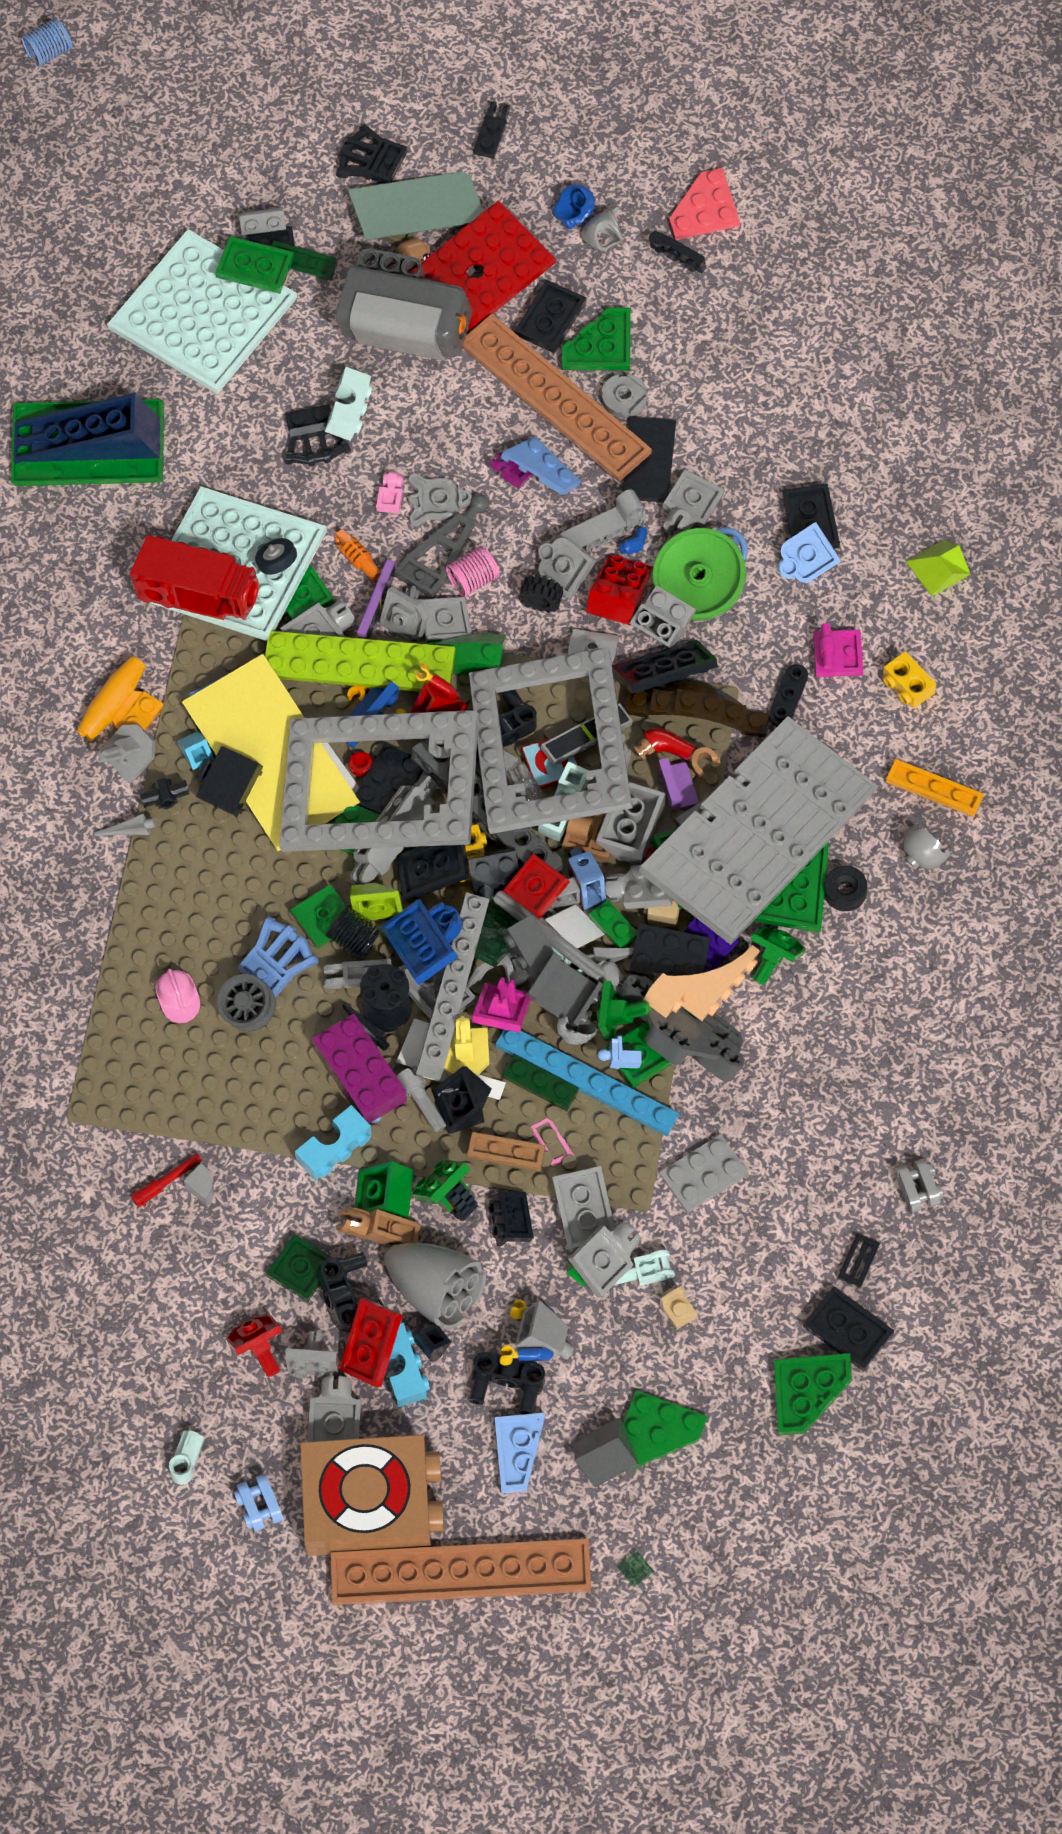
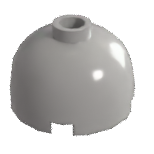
M915 822L903 840V849L908 855L905 859L914 868L918 865L925 869L939 867L951 856L950 852L947 850L943 853L940 850L943 845L924 828L919 831V824Z

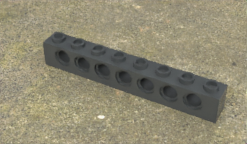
M424 738L412 748L411 759L448 796L450 757L444 758L446 760L444 762L436 761L435 758L438 757L429 753V738ZM437 744L439 747H444V744ZM475 770L474 791L478 794L473 796L472 821L475 824H479L480 830L485 832V835L500 850L515 847L519 870L534 853L561 874L563 867L561 857L556 852H551L546 847L543 838L535 835L530 830V827L493 834L489 833L486 811L483 809L485 807L483 783L480 774ZM523 840L526 844L519 845L515 841Z

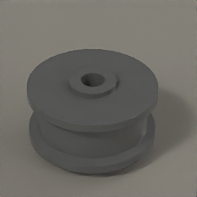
M239 974L231 977L223 984L218 993L217 1006L220 1015L226 1022L241 1031L250 1032L261 1029L271 1020L276 1008V999L272 989L258 977L250 974Z

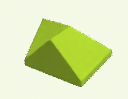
M945 539L906 560L908 566L931 596L970 575L960 546Z
M378 883L351 885L350 900L354 909L353 912H357L356 916L360 914L358 920L362 916L363 920L367 919V921L388 919L403 911L398 890Z

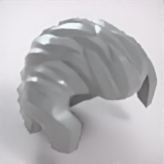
M587 1010L590 1014L584 1024H578L574 1028L567 1024L568 1017L558 1018V1034L565 1042L571 1045L587 1043L596 1035L597 1024L591 1021L592 1012L590 1010Z

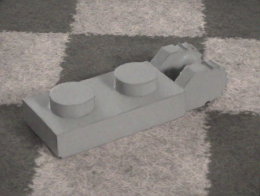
M391 959L342 962V964L325 965L323 968L324 974L339 975L343 973V977L324 980V987L328 989L360 987L361 979L370 966L380 964L392 965Z

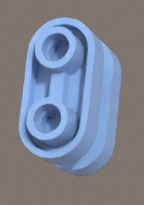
M266 1474L255 1477L258 1485L249 1488L245 1481L236 1485L238 1490L234 1491L238 1505L244 1504L247 1513L243 1514L248 1529L253 1527L255 1532L265 1528L262 1520L271 1517L274 1524L284 1520ZM262 1494L267 1508L258 1511L253 1498Z

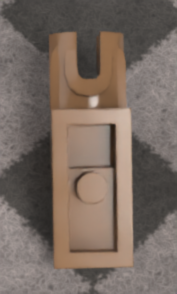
M345 1206L341 1209L338 1218L345 1221L342 1225L337 1224L336 1230L382 1245L389 1242L394 1244L417 1243L421 1224L378 1209L367 1212Z

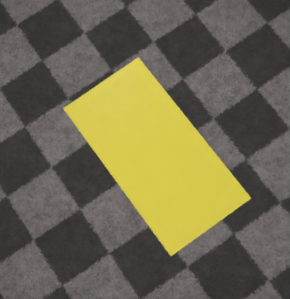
M262 654L185 699L182 703L216 756L221 746H224L263 766L261 770L263 773L261 776H258L246 802L277 851L281 850L280 836L290 720L305 717ZM314 743L307 825L325 824L343 813L347 807L360 803L322 743Z

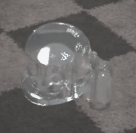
M524 762L518 764L515 767L516 769L512 768L506 771L512 785L524 783L528 801L543 799L542 789L536 779L532 777Z

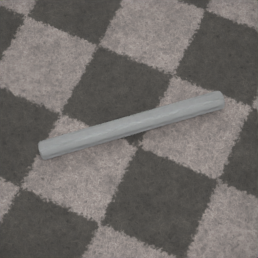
M498 891L493 898L497 905L518 921L532 914L503 891ZM534 916L549 944L595 981L600 982L605 977L606 972L602 967Z

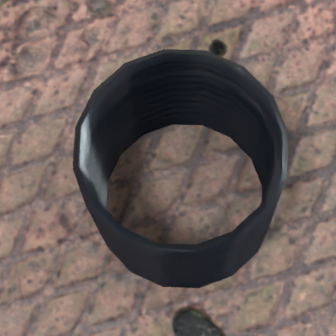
M347 905L325 937L329 938V940L333 938L332 942L336 941V944L339 943V947L342 946V949L346 947L345 951L349 950V954L352 953V956L355 955V958L360 961L382 930L376 929V926L372 928L373 923L367 928L370 921L365 924L367 919L363 920V916L358 920L360 914L356 916L357 912H354L352 915L354 909L349 912L351 908Z

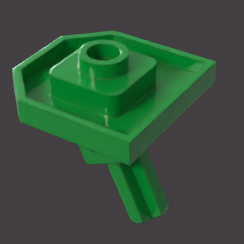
M762 927L753 933L750 939L765 947L762 955L763 961L756 971L753 980L758 984L765 985L775 967H779L783 958L794 962L804 955L806 948L799 940L791 937L789 933L783 930Z
M604 981L601 1006L597 1008V1020H599L598 1027L605 1041H612V1038L616 1036L617 1025L633 1023L634 1017L647 1015L651 1012V1007L648 1001L628 1003L625 1000H618L612 982Z

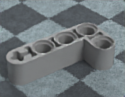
M626 490L616 498V507L560 533L555 540L558 538H568L583 550L589 552L591 548L597 545L600 547L611 542V539L616 536L621 537L632 532L631 529L637 526L642 527L645 523V508L634 490Z

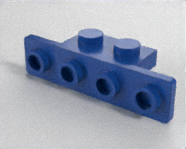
M391 681L385 689L372 687L349 716L385 715L383 712L386 708H391L399 698L397 696L401 691L398 690L399 686ZM359 741L345 743L354 748Z

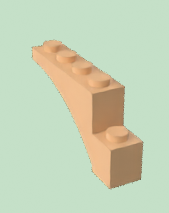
M752 945L743 955L731 963L705 973L683 976H667L662 973L650 987L643 1001H648L649 1005L665 1018L672 1011L677 1013L681 1007H684L699 1020L703 1021L708 1014L713 1016L721 1006L719 1004L720 1000L725 1002L733 992L731 989L733 985L738 987L746 977L744 973L746 971L750 973L758 963L755 958L760 950Z

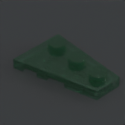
M489 902L474 957L496 967L511 950L503 939V936H505L503 931L519 921L504 909Z

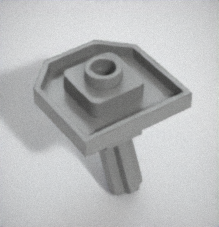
M391 586L387 591L379 625L409 641L419 639L424 635L428 616L419 602L420 600H418L419 590L416 589V586L406 588L405 593Z
M122 725L98 751V760L100 762H110L128 783H131L154 760L155 741L141 725Z

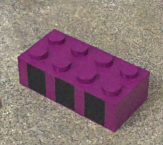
M355 1014L350 1015L312 1038L313 1048L350 1105L368 1123L407 1102L406 1090Z

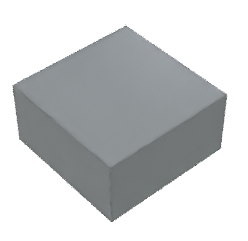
M575 877L568 879L570 883L550 906L553 910L580 903V890Z

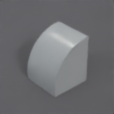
M200 1163L184 1180V1184L191 1194L208 1207L213 1199L214 1186L208 1169Z

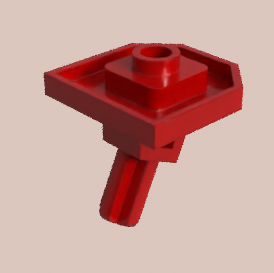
M270 1314L257 1316L234 1328L226 1337L229 1346L237 1355L250 1349L254 1358L257 1357L268 1378L280 1372V1368L270 1351L271 1346L268 1339L283 1331Z

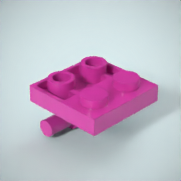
M824 623L821 625V631H813L816 677L863 676L860 630L831 631L830 624Z

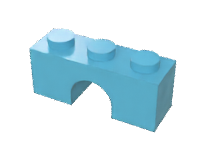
M352 1105L333 1120L334 1130L340 1136L334 1144H322L313 1136L295 1151L296 1161L315 1181L320 1177L324 1178L330 1174L334 1165L339 1161L344 1162L347 1160L356 1147L364 1146L371 1138V1125Z
M400 1323L390 1359H399L405 1364V1368L400 1374L389 1377L398 1407L427 1399L426 1391L430 1390L426 1375L421 1376L419 1367H422L419 1353H413L411 1347L412 1344H415L410 1329H405L404 1323Z

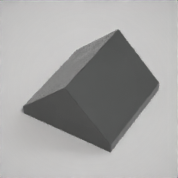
M617 1418L575 1441L574 1460L593 1486L600 1485L639 1465L621 1418Z

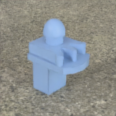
M621 1035L612 1038L609 1050L602 1049L597 1054L600 1060H609L610 1068H640L642 1063L641 1051L622 1050Z

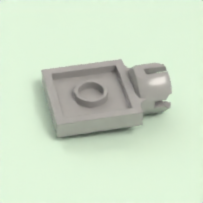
M684 469L663 503L662 508L669 512L663 524L665 531L672 535L676 526L679 529L677 534L692 529L695 526L704 528L724 496L725 490Z
M342 600L337 601L328 608H323L317 603L281 627L280 630L281 632L345 637L343 632L355 623V617L350 608H345L347 604Z
M641 865L631 866L630 871L626 874H611L606 878L605 891L606 895L610 897L609 901L613 903L623 902L626 909L672 906L673 899L639 873Z
M626 1222L616 1224L610 1231L605 1226L599 1227L568 1258L597 1298L603 1297L634 1265L630 1259V1254L639 1245L640 1236L636 1233L630 1238L629 1235L635 1228Z
M334 1376L323 1378L320 1396L310 1398L308 1442L360 1439L361 1399L352 1398V1382L350 1378L339 1376L338 1389H335Z

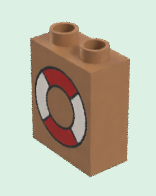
M424 1435L300 1443L304 1542L307 1556L331 1555V1552L431 1547L430 1532H444L442 1500L428 1501V1483L441 1482L440 1452H426Z

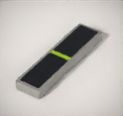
M619 703L621 730L631 726L633 720ZM595 716L541 745V750L553 766L598 743Z

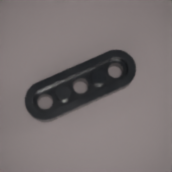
M793 664L784 673L769 712V720L775 727H778L787 716L793 720L808 681V671L804 666ZM793 673H799L800 676L796 677ZM790 692V693H792L793 695H792V696H786L785 693ZM783 712L785 715L779 716L777 713Z

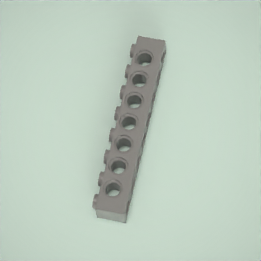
M470 893L465 894L459 914L463 920L462 929L451 943L458 958L445 966L417 1067V1075L440 1081L455 1029V1020L458 1018L489 899Z

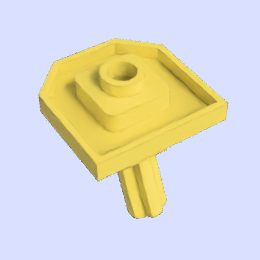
M460 1016V1018L455 1020L456 1029H454L444 1070L452 1075L462 1066H466L478 1076L489 1065L488 1028L470 1029L469 1018Z

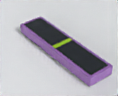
M385 561L358 627L357 638L370 639L384 605L387 591L395 577V561Z

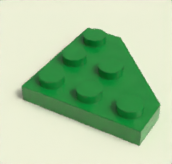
M607 308L597 320L591 321L579 331V335L571 342H566L562 346V370L630 371L631 308Z
M850 1353L774 1360L779 1436L805 1434L853 1381Z
M636 1390L623 1423L639 1465L631 1469L634 1470L648 1462L698 1442L708 1416Z

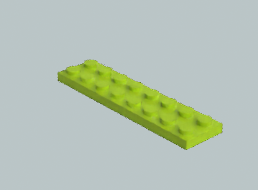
M270 631L265 658L278 678L282 680L384 689L392 681L399 686L398 690L420 692L424 683H429L430 681H419L416 678L415 670L419 673L425 672L420 669L419 663H426L429 667V673L432 675L437 674L451 684L456 649L451 646Z

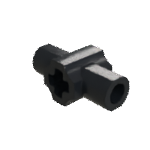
M165 778L156 780L152 784L153 789L140 793L144 808L157 804L159 809L172 808L178 803L177 798L190 795L186 780L172 783L171 779Z

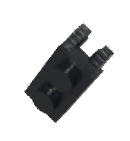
M491 101L488 114L485 115L475 143L473 154L495 159L507 125L510 105L505 104L502 108L501 118L493 117L497 110V102Z
M660 231L650 233V246L656 252H666L665 254L670 260L681 261L691 272L698 271L701 274L704 272L706 262L703 255L670 236L660 233Z

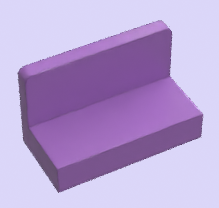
M668 758L659 760V774L671 812L690 808L698 804L699 801L687 763L670 765Z

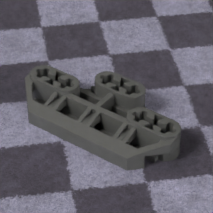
M651 972L648 978L645 976L641 978L639 975L628 976L617 993V999L625 1000L628 1003L643 1001L650 987L662 973ZM651 1007L650 1013L639 1017L648 1022L650 1026L644 1036L646 1044L672 1064H681L686 1056L695 1055V1059L699 1064L717 1078L726 1082L732 1081L744 1066V1058L740 1053V1047L743 1044L741 1032L716 1013L713 1016L708 1014L701 1021L684 1007H681L677 1013L672 1011L665 1018Z

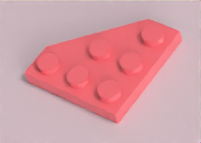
M723 168L701 172L669 218L675 240L740 226V220Z

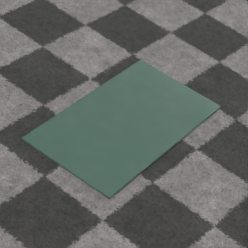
M464 172L348 189L365 240L469 224L484 212L470 175Z

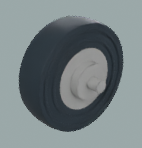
M275 539L259 549L255 556V561L262 573L267 575L277 574L286 570L294 563L297 558V550L289 539Z

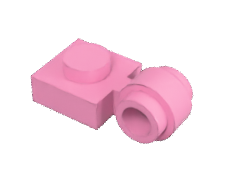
M389 471V473H384L383 487H379L376 504L377 511L400 514L404 477L399 475V472Z

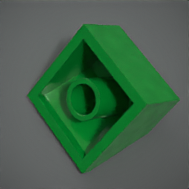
M393 1161L359 1170L354 1208L367 1212L378 1209L402 1218L409 1217L414 1170Z

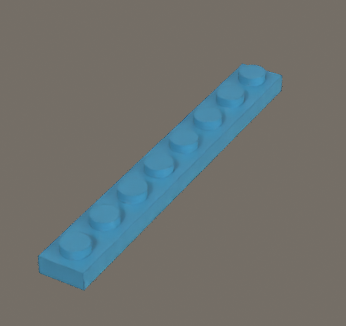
M504 1029L496 1042V1048L512 1056L517 1055L578 1087L580 1092L668 1137L679 1118L678 1112L523 1031L518 1033Z

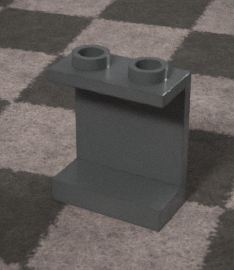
M553 952L549 955L524 996L559 1019L568 1017L567 1024L573 1028L578 1024L583 1025L590 1014L587 1010L591 1003L595 1005L602 996L600 989L603 984L600 982L595 984L562 962V957Z

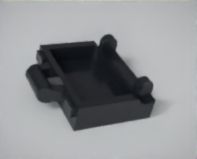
M221 746L215 759H204L196 774V777L202 782L196 797L238 817L244 811L242 807L258 776H261L263 773L261 771L263 766Z

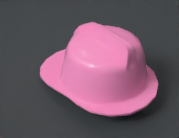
M167 969V972L162 974L157 980L155 986L162 1011L172 1022H189L195 1018L200 1009V999L194 981L184 971Z

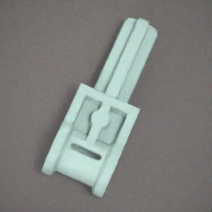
M660 1250L634 1258L635 1265L614 1285L639 1279L640 1286L672 1279L675 1277V1272L670 1267L669 1251Z

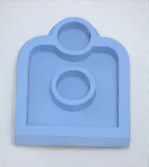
M815 522L782 545L781 555L783 558L779 561L778 571L784 578L792 579L796 577L801 582H810L841 562V559L817 522Z

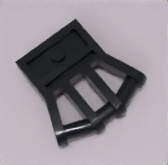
M363 124L359 127L358 132L346 139L344 149L340 150L338 154L339 167L336 169V176L338 178H348L349 176L365 177L369 181L371 179L382 184L392 183L408 153V147L380 137L370 127ZM364 137L369 138L377 146L371 145L361 140ZM357 149L371 154V157L368 158L352 151ZM351 161L365 167H348V162Z
M330 404L285 413L290 435L286 464L299 463L311 467L319 462L331 463L332 459L342 453L347 454L351 451L346 440L325 432L331 412ZM326 434H330L338 444V446L329 451L325 439ZM319 436L322 453L313 454L309 438ZM303 439L306 455L294 454L297 440Z

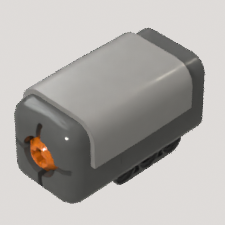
M365 249L359 254L356 266L351 265L336 311V321L343 335L356 339L359 344L443 361L446 357L454 358L461 353L473 309L463 288L457 285L425 279V271L418 258L376 249ZM375 260L373 264L366 265L368 261ZM396 264L393 269H387L390 265ZM414 268H417V269H418V270H417L415 273H413V274H410V273H409L410 270H412V269H414Z

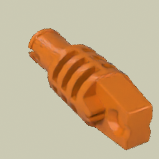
M343 529L336 532L335 542L339 545V551L356 569L362 570L373 583H376L382 570L372 561V555L354 536L351 537Z

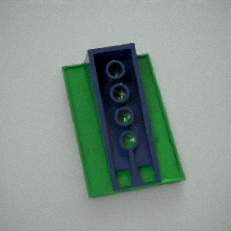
M131 393L103 401L13 403L11 483L14 486L163 482L164 402L161 399L142 400L136 393Z

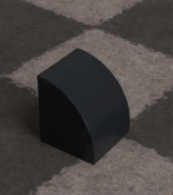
M435 1323L419 1330L414 1338L415 1343L430 1361H437L441 1358L451 1343V1340L439 1325Z

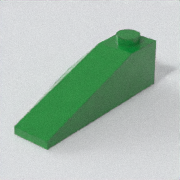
M478 633L423 644L455 647L453 674L469 675L470 672L502 667L506 635Z

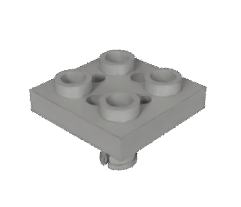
M314 1331L308 1332L306 1350L286 1348V1365L288 1373H292V1376L306 1378L307 1375H317L322 1380L327 1376L339 1377L340 1367L337 1352L322 1351L323 1333L316 1332V1341L314 1342Z

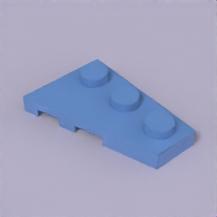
M536 436L502 453L501 459L506 462L509 460L519 465V470L524 473L527 471L538 476L539 482L561 495L574 490L581 482Z

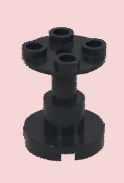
M390 964L370 966L360 982V992L364 999L362 1005L363 1015L365 1019L385 1032L396 1031L398 1027L403 1024L405 1025L409 1021L412 1012L411 1000L408 996L409 981L403 969Z

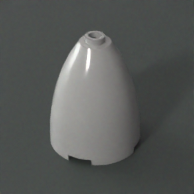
M401 1243L389 1247L384 1254L385 1266L400 1293L418 1312L431 1322L439 1325L442 1329L450 1330L460 1325L464 1320L461 1314L469 1309L471 1303L476 1305L483 1293L486 1272L482 1271V1263L461 1252L434 1244Z

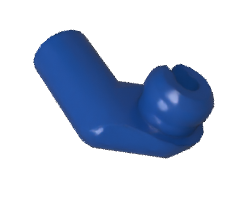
M643 527L636 528L634 538L620 543V552L628 555L640 552L644 548L647 529Z

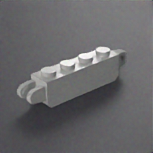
M423 775L413 786H400L375 822L422 820L424 818V806L431 805L432 807L434 804L431 796L437 786L436 782L430 776ZM404 847L355 849L354 860L357 864L353 871H351L350 880L353 883L368 884L377 875L383 876L390 869L391 863L402 852Z

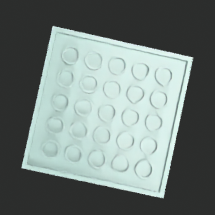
M188 229L107 325L108 329L218 394L297 299V293L286 286H283L279 294L216 278L215 272L224 250Z
M200 487L171 541L184 542L189 546L197 548L204 547L217 553H227L233 556L235 562L239 565L254 567L259 580L258 596L246 620L234 618V616H226L223 621L176 608L167 609L267 641L270 632L275 631L327 532L326 526ZM279 538L289 539L297 550V558L294 563L286 570L277 574L267 575L262 573L255 561V556L259 549L272 540ZM151 602L152 604H155V605L164 607V606H162V605H160V604Z

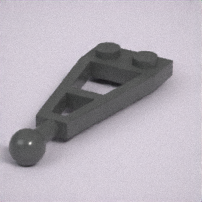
M482 494L475 495L471 499V508L466 514L458 513L409 553L394 571V576L410 586H416L417 590L433 599L448 579L446 566L459 558L474 528L473 518L478 512L481 513L487 510L489 506L488 498ZM460 525L464 529L457 542L446 537ZM436 544L451 551L440 574L417 561Z

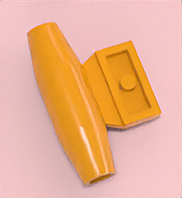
M130 656L109 677L89 704L77 728L79 735L82 737L86 736L87 740L93 741L111 722H113L117 730L122 725L136 724L141 725L145 731L149 728L161 712L164 704L145 691H135L146 668L142 661L134 656Z

